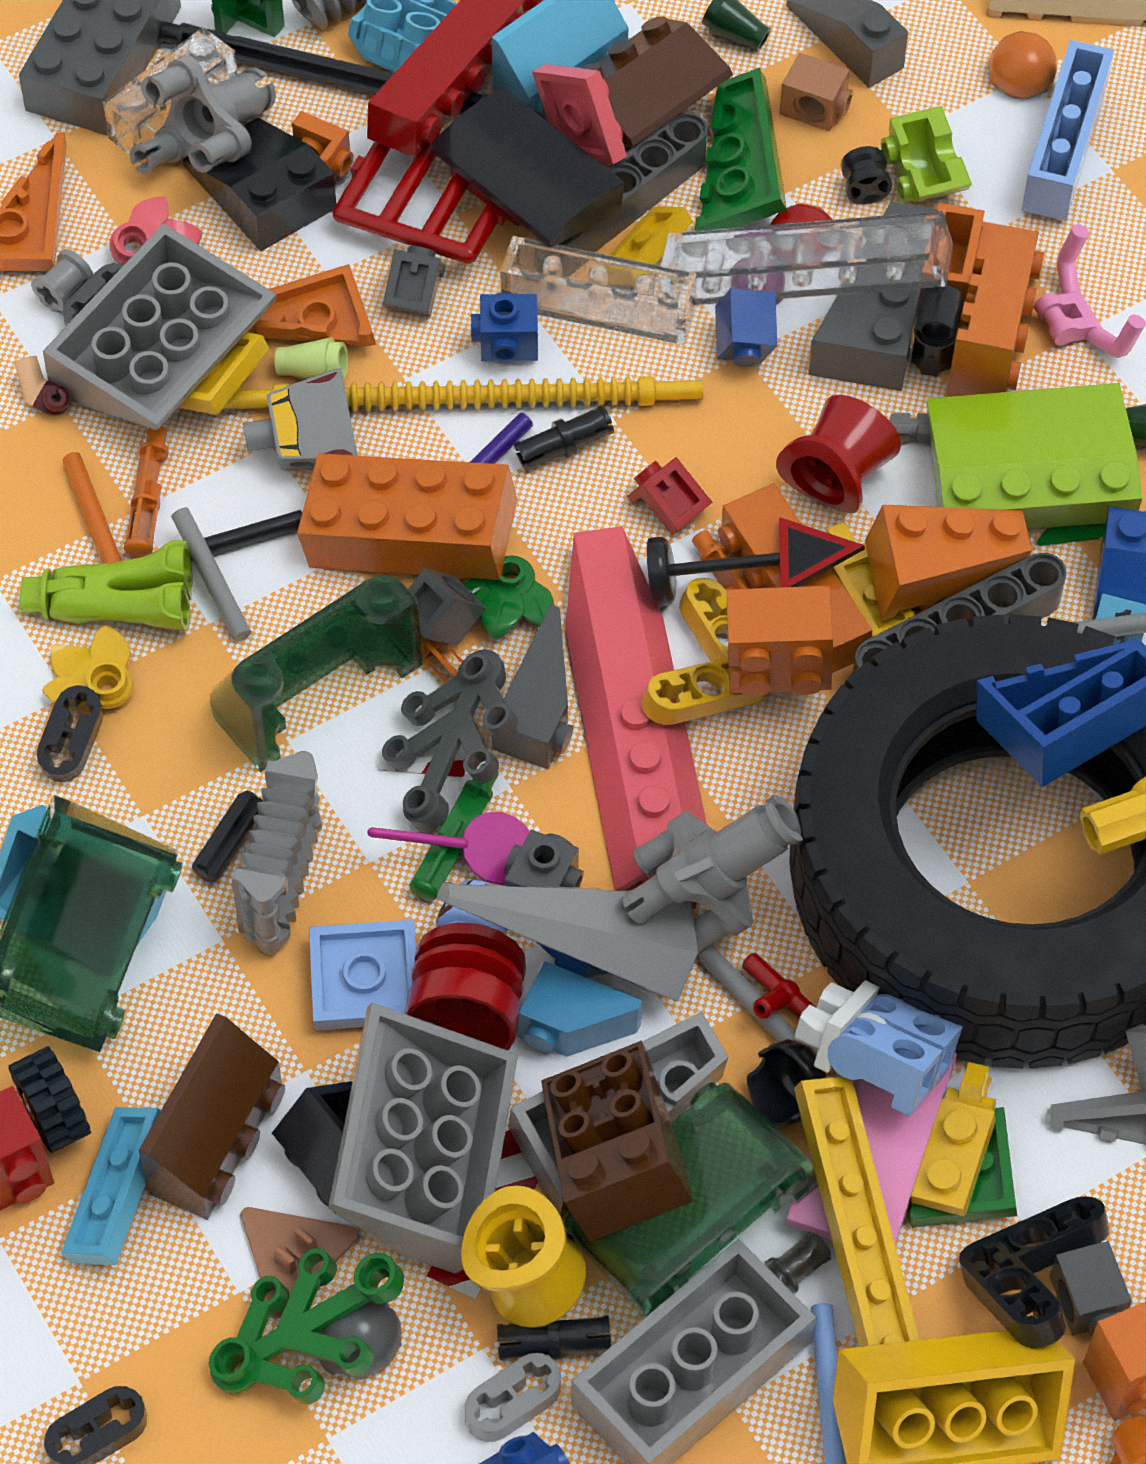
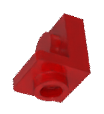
M677 457L663 467L655 460L633 478L639 486L627 495L632 504L642 497L671 535L679 531L713 503Z

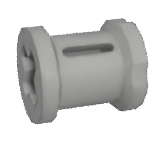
M65 249L57 255V263L45 275L36 276L31 281V287L45 306L56 312L63 311V306L68 298L93 275V271L81 256Z

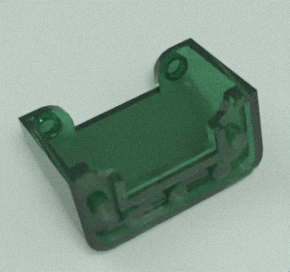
M387 575L375 576L364 581L242 660L223 677L210 693L211 712L214 719L259 772H262L266 769L268 760L276 761L281 759L276 736L277 733L279 734L286 729V721L277 708L351 659L367 675L375 670V666L386 665L395 668L402 679L422 666L418 599L402 582L394 577Z
M53 795L46 808L0 927V1018L97 1052H101L106 1037L114 1040L125 1014V1009L117 1007L119 1000L118 992L155 898L159 899L163 890L172 893L178 882L183 863L176 860L178 856L177 850L75 802Z
M710 1082L703 1086L692 1097L690 1101L691 1107L671 1123L684 1159L693 1202L592 1242L588 1240L568 1207L566 1206L565 1212L568 1214L564 1221L565 1230L642 1319L647 1317L674 1294L675 1287L680 1289L687 1283L692 1275L767 1210L771 1209L774 1213L778 1212L783 1207L781 1196L791 1195L799 1203L818 1187L812 1161L793 1141L728 1082L719 1085Z

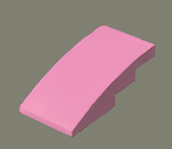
M954 1053L949 1071L933 1090L929 1091L928 1096L911 1116L890 1107L894 1094L863 1079L853 1080L895 1245L911 1201L910 1196L941 1100L944 1097L955 1064L957 1053ZM835 1073L834 1077L841 1076L838 1073ZM809 1151L785 1225L832 1240Z

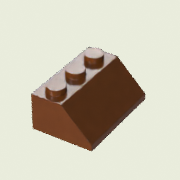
M664 16L652 18L646 21L641 26L642 30L630 39L613 44L608 49V54L595 63L581 67L582 69L600 71L602 78L607 83L609 88L608 98L615 120L622 129L624 145L634 147L733 76L728 64L688 22L667 19Z
M218 1013L214 1016L139 1148L149 1195L206 1220L210 1217L216 1204L222 1206L228 1200L235 1184V1175L233 1173L241 1158L248 1160L252 1156L260 1138V1130L258 1128L266 1113L271 1115L275 1113L285 1092V1085L282 1084L279 1061L227 1017Z

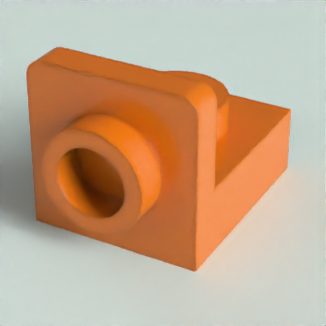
M300 111L292 122L293 136L307 143L334 172L335 182L339 177L344 178L348 174L354 158L350 150L349 131Z

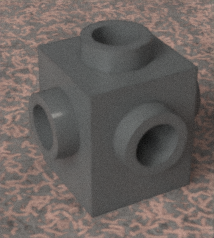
M531 829L523 845L515 844L509 853L504 868V873L507 874L505 886L580 887L584 871L578 869L579 848L573 846L560 835L553 833L545 835Z

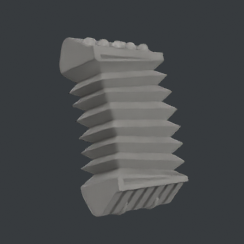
M300 751L276 761L268 760L265 769L267 788H261L263 802L257 803L259 815L253 816L255 830L249 831L250 843L244 844L245 852L241 853L242 867H236L232 876L238 931L245 933L246 940L254 943L266 955L276 953L290 938L289 922H296L294 908H299L297 893L304 892L302 876L309 875L307 861L313 860V850L310 844L318 842L315 829H322V821L318 809L320 797L317 793L318 772L314 757L308 751Z

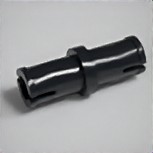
M599 405L596 409L566 422L562 418L552 422V428L523 441L515 442L514 448L516 451H520L516 454L525 471H529L533 467L564 454L568 458L576 454L578 447L603 436L613 434L614 427L608 425L612 423V420L603 405Z
M609 1315L569 1320L558 1319L546 1326L535 1328L520 1327L515 1324H497L498 1342L521 1340L520 1342L500 1343V1346H498L499 1359L502 1361L509 1358H521L530 1353H541L550 1355L553 1360H562V1354L607 1351L612 1346L611 1334L592 1336L587 1334L610 1332Z

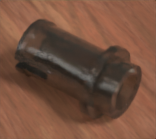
M809 1231L778 1258L770 1257L764 1264L795 1295L798 1292L799 1283L820 1266L831 1260V1252L819 1235Z

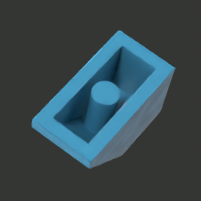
M545 961L519 1011L518 1037L523 1038L530 1047L543 1053L554 1051L567 1057L637 1033L641 1026L643 1000Z

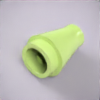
M332 337L289 347H277L275 370L279 376L309 379L341 368L343 380L346 378L348 370L346 345L344 342H335Z

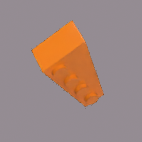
M983 222L973 273H971L960 327L956 336L946 397L1006 392V389L1016 391L1022 362L1013 361L1014 352L1024 353L1029 325L1021 324L1022 315L1032 316L1037 288L1028 287L1030 278L1039 280L1045 253L1036 251L1038 231Z

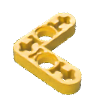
M696 578L690 581L680 600L679 609L710 662L660 673L651 678L642 695L641 707L649 719L663 725L677 724L757 704L768 695L767 693L763 696L751 697L742 693L730 694L728 646L720 643L716 638L718 633L727 634V591L720 583L709 578ZM705 681L715 685L720 695L711 696L705 694L699 689L697 683Z

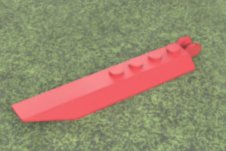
M623 526L574 532L565 635L615 891H624L641 881L642 885L652 878L649 876V873L646 875L636 863L634 858L635 848L645 844L668 829V822L682 812L687 811L706 825L707 823L686 723L681 722L672 725L656 723L646 716L641 707L642 695L651 678L660 673L673 671L674 667L663 616L659 607L654 605L650 587ZM691 901V902H692V909H696V907H697L696 903H697V902Z

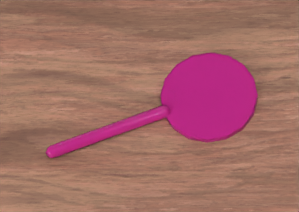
M486 812L474 818L465 829L462 838L371 827L367 830V834L371 838L461 848L463 859L473 874L484 882L505 885L507 874L504 873V868L510 851L515 844L522 846L530 832L527 826L516 817L503 812Z

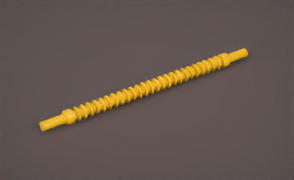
M627 376L624 382H618L616 377H612L611 382L606 383L602 377H599L596 383H590V379L585 377L583 383H577L575 378H571L570 383L566 384L563 383L561 378H557L556 383L550 384L549 380L544 378L542 384H536L535 380L531 378L528 384H522L520 379H516L515 384L510 385L506 379H503L500 385H495L494 381L490 379L487 385H481L477 379L474 381V385L471 386L467 385L466 380H462L458 386L453 385L451 380L447 381L446 386H440L439 382L435 380L433 386H426L425 381H420L419 386L416 387L412 386L411 381H407L404 387H399L396 381L392 383V387H385L384 382L381 381L378 387H371L370 382H366L362 388L357 387L356 382H352L351 387L345 388L348 406L351 407L353 412L357 411L358 406H365L367 412L371 411L372 406H378L380 411H384L385 406L388 405L392 406L394 411H397L400 405H406L408 411L412 410L413 405H419L421 410H425L426 405L429 404L433 405L435 410H439L442 404H446L449 410L453 409L454 404H460L461 408L465 410L468 404H474L476 409H480L481 404L486 403L490 409H493L496 403H501L502 407L506 409L509 403H515L517 408H521L522 403L525 402L529 403L531 408H534L538 402L543 403L545 408L549 407L550 402H556L559 408L563 406V402H570L571 407H576L579 401L584 402L585 407H589L592 401H597L598 406L604 405V401H611L614 407L617 406L618 401H625L626 406H630L632 401H638L639 406H653L655 400L703 399V380L655 381L653 376H639L637 382H631V378ZM273 384L272 389L237 390L224 409L269 408L267 394L289 386V384Z

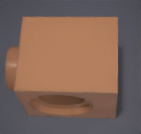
M799 52L782 83L779 114L830 131L838 115H846L852 101L853 90L848 89L850 69Z

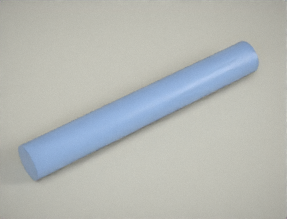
M819 1303L811 1306L810 1309L816 1316L813 1341L825 1464H847L833 1404L838 1359L833 1306L828 1303Z

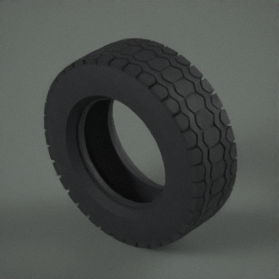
M1003 614L972 617L971 627H969L966 618L936 625L934 633L929 627L902 639L900 645L895 642L874 655L870 663L866 661L845 681L844 686H840L821 713L803 754L796 782L793 807L798 815L803 840L796 845L790 844L789 864L796 908L805 934L809 938L810 945L823 967L827 966L828 974L839 986L855 992L866 980L879 986L877 995L888 994L897 999L900 998L903 1002L932 1015H939V1018L962 1025L963 1028L955 1053H957L956 1059L984 1065L985 1058L991 1059V1067L1023 1069L1025 1061H1027L1031 1069L1062 1066L1064 1058L1067 1059L1068 1064L1099 1057L1102 1050L1107 1054L1129 1044L1125 1031L1140 1024L1146 1025V839L1130 844L1134 861V873L1129 881L1112 898L1097 908L1074 918L1053 923L1021 924L995 920L969 911L951 901L934 888L919 872L908 855L900 836L897 822L898 813L909 797L924 782L941 771L957 764L980 758L1012 757L976 721L977 680L993 676L997 682L1025 675V667L1042 663L1043 668L1048 669L1074 661V655L1113 645L1115 636L1085 626L1082 634L1077 633L1078 623L1048 617L1047 625L1041 626V616L1010 614L1007 624L1004 621ZM1146 726L1067 773L1083 781L1097 792L1103 800L1130 792L1138 781L1146 777Z

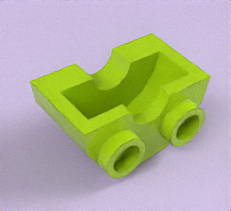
M942 106L890 118L889 136L881 139V150L886 156L887 165H894L897 175L895 181L896 191L901 203H917L965 191L971 187L972 182L962 157H957L954 151L952 130Z

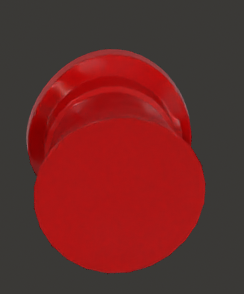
M832 395L826 399L811 434L799 437L788 443L777 457L776 468L781 478L802 494L836 510L850 514L856 513L863 501L862 483L876 470L898 455L901 448L900 436L889 419L871 405L851 396Z

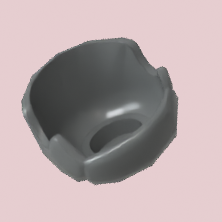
M370 1301L317 1332L343 1340L348 1337H358L372 1349L374 1360L370 1369L360 1376H353L359 1380H363L369 1375L372 1376L389 1367L401 1346V1322L396 1311L390 1308L388 1303L377 1304ZM360 1349L351 1353L348 1363L354 1362L359 1357ZM317 1358L329 1374L340 1373L349 1375L337 1363Z

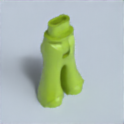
M173 540L151 554L131 560L64 566L54 569L53 573L51 569H44L42 576L22 577L19 600L21 613L41 612L43 619H57L70 622L71 624H89L94 621H120L167 630L188 631L191 616L188 597H192L193 588L192 563L187 541Z

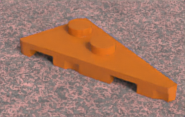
M55 133L54 137L44 144L37 154L38 163L27 178L20 176L1 201L0 271H49L55 265L67 148L65 133Z
M349 264L270 288L269 290L277 294V300L248 331L249 333L263 335L267 339L312 342L332 337L335 342H344L346 345L372 346L376 344Z

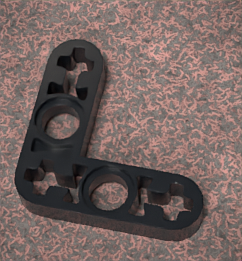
M1089 1196L1069 1199L977 1240L961 1251L959 1262L967 1288L1022 1345L1032 1348L1048 1346L1058 1341L1065 1333V1322L1059 1300L1034 1273L1052 1266L1057 1254L1098 1244L1107 1238L1110 1228L1103 1202ZM1044 1241V1243L1035 1246H1025L1033 1242ZM1011 1290H1022L1012 1295H1001Z

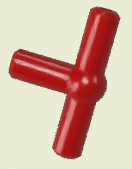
M751 953L743 961L742 968L768 991V993L753 1003V1012L758 1018L767 1019L779 1010L786 1008L800 1019L802 1012L809 1005L816 1007L801 993L800 987L796 982L791 979H785L757 953Z

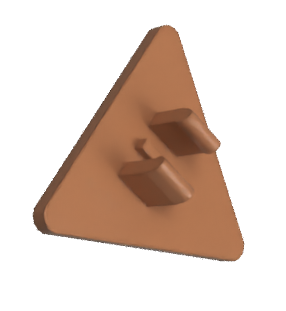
M246 1207L241 1211V1219L260 1278L265 1276L276 1277L287 1287L289 1297L300 1273L298 1268L299 1261L305 1252L313 1248H321L337 1262L359 1238L358 1230L354 1226L253 1207ZM324 1261L318 1262L313 1267L312 1274L317 1273L322 1268ZM276 1289L266 1294L267 1301L273 1298ZM284 1309L277 1314H273L272 1316L275 1318H281Z

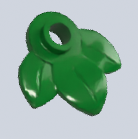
M505 556L500 580L470 578L464 583L487 608L480 616L483 627L493 640H498L507 634L522 618L530 624L539 627L550 604L554 605L551 592L535 581V572L531 564L518 556ZM516 575L517 577L513 579H507L503 576Z

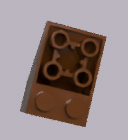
M642 1040L541 1080L564 1203L590 1242L693 1202L684 1159Z

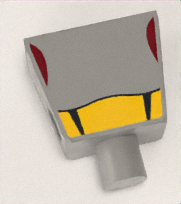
M341 368L267 394L271 418L243 423L248 452L276 447L282 470H314L318 453L358 456Z

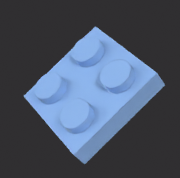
M414 920L309 927L314 1031L362 1028L364 1026L367 1006L371 1003L404 1014L408 991L412 986V968L415 965L416 939Z

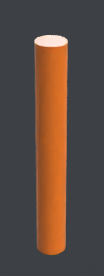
M71 452L65 455L62 461L102 564L121 562L122 559L82 456L78 452Z

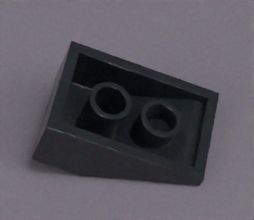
M257 117L243 125L251 138V150L245 157L235 162L225 161L205 173L197 171L192 166L189 156L182 160L183 166L261 252L333 211L336 205L334 172L307 143Z

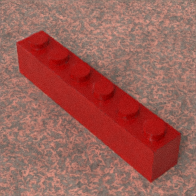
M460 0L368 102L367 139L416 158L428 143L432 144L436 140L441 128L450 117L455 118L459 114L464 101L471 93L478 92L483 86L486 76L492 70V36L543 0Z

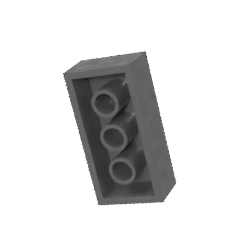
M62 0L18 74L25 111L108 136L162 42L160 40V32L163 23H173L181 9V1Z

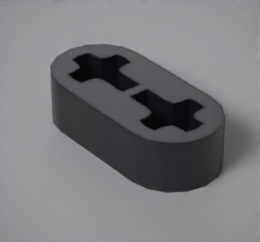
M76 685L68 687L60 693L38 745V763L44 774L56 782L71 781L81 774L103 721L104 712L100 699L94 690L86 686ZM81 701H86L87 707L91 712L90 716L82 714L77 721L75 729L71 728L73 718L68 710L69 706L78 707ZM66 738L70 739L68 751L73 760L71 762L63 761L60 767H55L50 753H60Z
M115 1386L103 1391L58 1418L49 1426L44 1438V1446L50 1463L96 1464L136 1440L143 1433L147 1425V1412L143 1399L132 1388ZM118 1404L124 1410L131 1409L129 1411L131 1421L123 1426L117 1419L109 1422L113 1418L110 1409ZM68 1434L75 1440L81 1439L79 1443L82 1451L73 1456L68 1450L61 1451L63 1448L61 1439Z

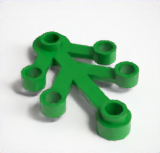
M313 1248L303 1254L298 1266L300 1273L290 1297L287 1287L276 1277L265 1276L260 1278L251 1290L252 1302L237 1337L222 1340L211 1352L209 1368L213 1382L221 1390L231 1394L244 1392L255 1383L288 1391L298 1402L308 1405L316 1402L323 1395L325 1390L323 1377L308 1365H300L291 1369L269 1362V1360L288 1350L335 1362L351 1376H360L366 1373L372 1366L374 1355L372 1349L358 1337H348L343 1340L317 1332L370 1301L382 1304L395 1300L403 1289L404 1274L402 1269L384 1253L370 1254L358 1263L353 1277L354 1284L311 1309L310 1307L318 1288L330 1283L337 1272L335 1260L325 1250ZM324 1261L322 1268L317 1273L312 1274L313 1267L318 1262ZM388 1277L387 1281L378 1288L380 1281ZM276 1289L273 1298L264 1302L266 1294ZM284 1309L277 1328L262 1337L269 1316L277 1314ZM360 1349L359 1357L354 1362L348 1363L351 1353ZM243 1361L241 1367L234 1372L235 1367ZM312 1378L309 1387L299 1392L302 1382Z

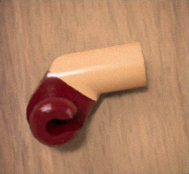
M37 356L16 360L14 364L26 403L48 415L65 413L71 403L70 395L63 387L43 378Z

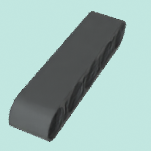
M680 113L626 153V158L607 167L608 170L624 181L622 211L551 248L536 237V263L538 268L551 276H563L572 272L697 173L705 165L708 127L705 120L694 113Z
M1050 553L1030 555L879 633L859 645L855 653L853 673L866 661L870 663L874 655L895 642L900 645L903 638L929 627L934 633L936 625L966 618L969 627H971L972 617L1003 614L1006 624L1010 614L1041 616V619L1049 616L1057 610L1061 602L1067 576L1063 561ZM1035 583H1042L1047 586H1040ZM994 604H1000V605L1006 606V608L998 607V606H995Z

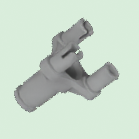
M184 55L171 61L165 70L151 77L148 76L142 81L141 91L148 103L153 106L158 104L159 106L171 99V107L164 125L156 132L154 138L132 147L130 150L132 165L144 158L147 159L146 162L135 168L138 172L147 174L166 162L176 163L189 156L192 166L197 171L205 173L225 161L235 162L245 157L251 150V138L241 123L272 108L276 98L273 82L265 87L258 88L255 82L263 79L267 74L258 68H249L225 81L214 84L208 80L201 65L192 56Z
M778 795L769 797L766 800L768 804L765 806L757 805L718 832L687 811L682 812L668 822V829L634 849V858L639 868L646 875L649 873V876L652 878L622 896L624 908L635 904L637 907L629 911L628 915L638 924H643L649 917L674 901L676 903L693 901L705 906L709 910L694 919L698 946L697 956L728 934L733 936L740 934L753 924L747 876L789 849L787 845H796L803 840L798 815L791 805Z

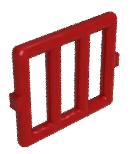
M374 141L365 157L358 155L350 168L352 179L332 211L334 220L339 223L406 245L424 247L435 251L437 255L465 264H471L477 259L496 224L503 226L509 216L489 199L464 243L440 236L470 184L455 171L422 229L398 222L436 158V155L431 152L430 143L423 148L416 158H413L379 216L356 209L392 148Z

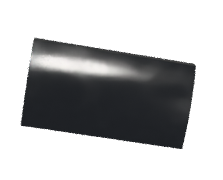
M505 87L493 92L466 110L431 144V152L549 248L622 211L624 181Z

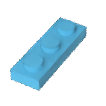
M115 1107L61 1254L72 1263L117 1265L146 1185L139 1148L161 1111L159 1108Z

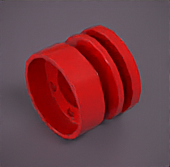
M456 922L437 926L424 934L416 947L415 965L411 973L412 986L408 991L404 1014L509 1051L516 1038L519 1000L523 993V980L526 973L525 953L515 940L500 930L475 923Z

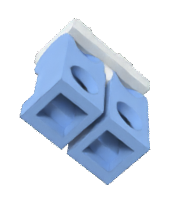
M866 980L855 992L831 982L823 990L817 1008L809 1005L802 1012L794 1039L818 1050L814 1067L827 1073L833 1068L836 1073L850 1080L863 1079L894 1094L890 1107L911 1116L928 1096L929 1091H932L949 1071L963 1026L939 1018V1015H932L903 1002L900 998L897 999L888 994L877 995L879 986Z

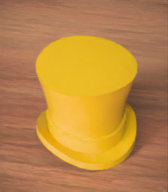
M524 1186L501 1188L482 1201L467 1224L461 1246L463 1269L477 1286L489 1290L493 1305L507 1321L520 1327L535 1328L546 1326L564 1316L577 1302L586 1278V1263L583 1253L572 1240L566 1237L565 1226L557 1209L544 1195Z

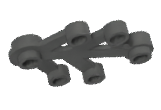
M482 649L467 656L460 664L457 676L429 695L421 691L409 694L402 702L401 712L415 726L426 725L433 719L435 712L455 700L457 702L453 711L411 738L407 739L403 735L393 736L385 742L382 748V757L394 769L404 770L410 767L418 756L438 744L421 786L411 788L403 798L404 816L419 831L430 832L439 828L448 816L449 804L440 792L461 744L466 753L463 768L476 782H488L498 772L499 762L487 749L473 718L480 699L486 708L482 718L483 725L493 736L497 738L507 737L514 732L518 725L517 715L506 705L500 692L506 680L504 662L492 650ZM422 705V707L420 708V710H418L417 712H415L416 709H417L419 706ZM504 716V719L500 723L496 724L497 721ZM403 749V751L398 756H396V754ZM485 761L484 765L481 768L477 769L479 764Z

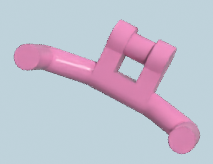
M1076 224L1070 230L1057 257V271L1062 294L1048 293L1043 295L1035 302L1034 310L1040 320L1046 321L1049 325L1048 332L1056 345L1063 346L1074 341L1088 340L1110 356L1116 358L1124 357L1134 347L1146 326V322L1139 315H1130L1118 337L1102 328L1080 292L1075 263L1090 233L1085 226Z

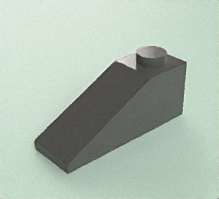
M872 0L786 1V6L868 88L904 68L908 31L880 3Z
M550 604L504 697L506 705L517 715L518 725L514 732L507 737L497 738L492 735V750L545 769H549L556 752L560 754L565 753L573 733V725L568 724V699L560 607ZM504 716L501 717L496 724L500 723L504 719Z

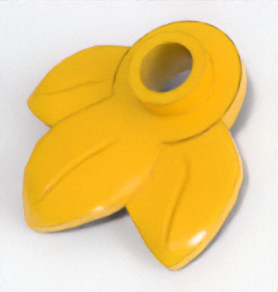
M103 625L93 638L90 648L53 644L51 647V663L57 678L43 687V694L51 702L55 703L60 693L65 689L80 685L94 690L100 699L103 709H113L121 706L130 698L133 692L132 676L126 669L131 657L128 643L115 629ZM105 685H115V687L112 689L101 690V688ZM81 701L78 707L87 705L86 701Z

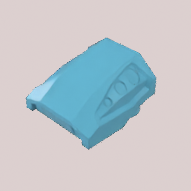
M367 0L364 7L351 19L348 36L364 60L395 73L453 9L457 2L452 0Z

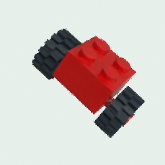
M49 1046L8 1065L11 1078L17 1087V1092L13 1086L0 1092V1211L15 1203L24 1204L31 1202L41 1196L47 1187L55 1184L43 1143L52 1154L91 1134L90 1125L86 1120L87 1117L84 1110L80 1106L78 1096L69 1078L66 1076L60 1061L58 1062L55 1053Z

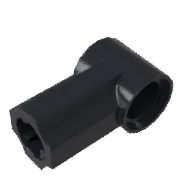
M933 284L926 287L921 294L914 327L915 337L911 363L916 365L923 375L937 377L941 372L951 370L955 341L964 304L963 295L953 286Z

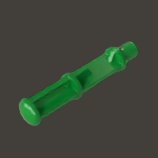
M499 771L490 781L485 783H478L474 779L465 782L459 797L437 835L463 837V833L471 821L482 815L487 804L491 801L493 797L491 788L499 776ZM431 845L415 876L409 883L410 891L421 900L434 901L442 883L446 881L459 855H461L462 849Z

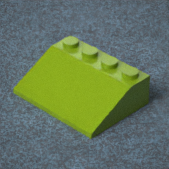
M1120 383L927 398L926 406L938 507L1022 510L1027 529L1106 523L1109 506L1139 511L1143 498L1137 453Z

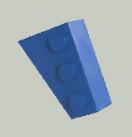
M1134 639L1074 655L1073 662L1044 669L1041 663L1025 667V675L997 682L993 676L977 680L976 721L1041 787H1044L1146 726V646L1139 639Z

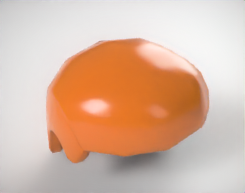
M1019 31L1005 36L993 49L988 63L991 83L998 86L1007 95L1023 99L1043 93L1054 82L1057 74V58L1053 47L1045 38L1032 32Z

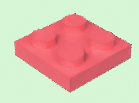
M544 64L532 71L548 122L598 162L615 164L627 157L622 141L623 132L619 123L615 120L608 98L609 88L602 78L600 71Z

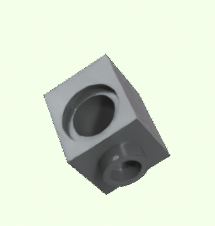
M427 568L423 569L395 605L400 613L424 638L453 646H458L487 609L457 577Z
M1109 1241L1056 1255L1049 1276L1072 1336L1089 1332L1093 1336L1098 1321L1130 1308L1132 1300Z

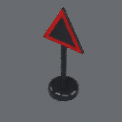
M779 517L780 552L675 564L669 541L663 537H650L647 541V569L650 591L656 607L667 606L673 603L676 597V576L780 565V587H799L865 550V546Z

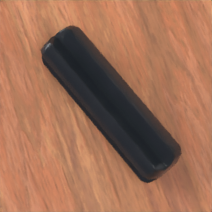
M246 790L237 795L193 862V872L204 881L211 883L221 877L254 826L253 816L259 815L257 803L263 802L255 793Z

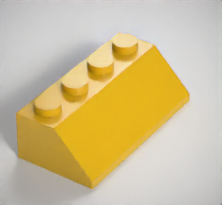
M1007 1330L839 1349L833 1404L846 1463L1029 1464L1060 1460L1075 1358L1058 1341L1048 1346L1032 1348L1019 1343Z

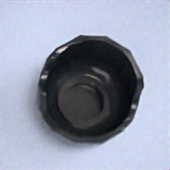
M786 1039L771 1044L768 1048L759 1051L758 1056L762 1058V1061L747 1076V1086L752 1104L763 1120L777 1128L802 1121L794 1087L804 1080L827 1078L825 1071L814 1067L816 1054L810 1047L793 1039Z

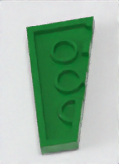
M760 67L729 78L717 87L711 121V130L714 136L712 147L707 148L705 159L708 173L706 183L701 184L699 196L703 205L701 216L696 217L694 228L701 241L787 210L767 81Z

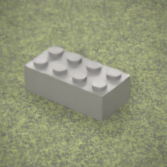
M738 1238L571 1381V1405L626 1464H673L812 1342L816 1316Z

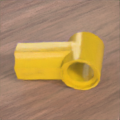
M1146 777L1138 781L1130 792L1081 809L1079 818L1082 823L1084 837L1091 850H1095L1101 855L1146 839Z

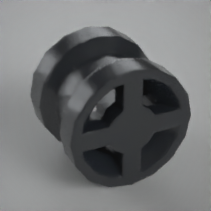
M863 146L853 149L844 155L840 167L844 178L847 179L845 189L851 201L863 205L872 204L888 196L892 190V181L889 173L885 171L887 160L881 149Z

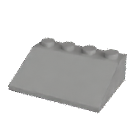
M163 223L42 351L48 381L66 389L71 398L87 408L158 430L277 300V294Z
M369 1004L367 1006L328 1208L406 1258L455 1274L463 1269L461 1246L467 1224L482 1201L496 1190L518 1054L381 1005Z

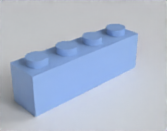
M1075 40L1069 41L1028 172L1021 211L1062 221L1067 220L1107 89L1115 50Z

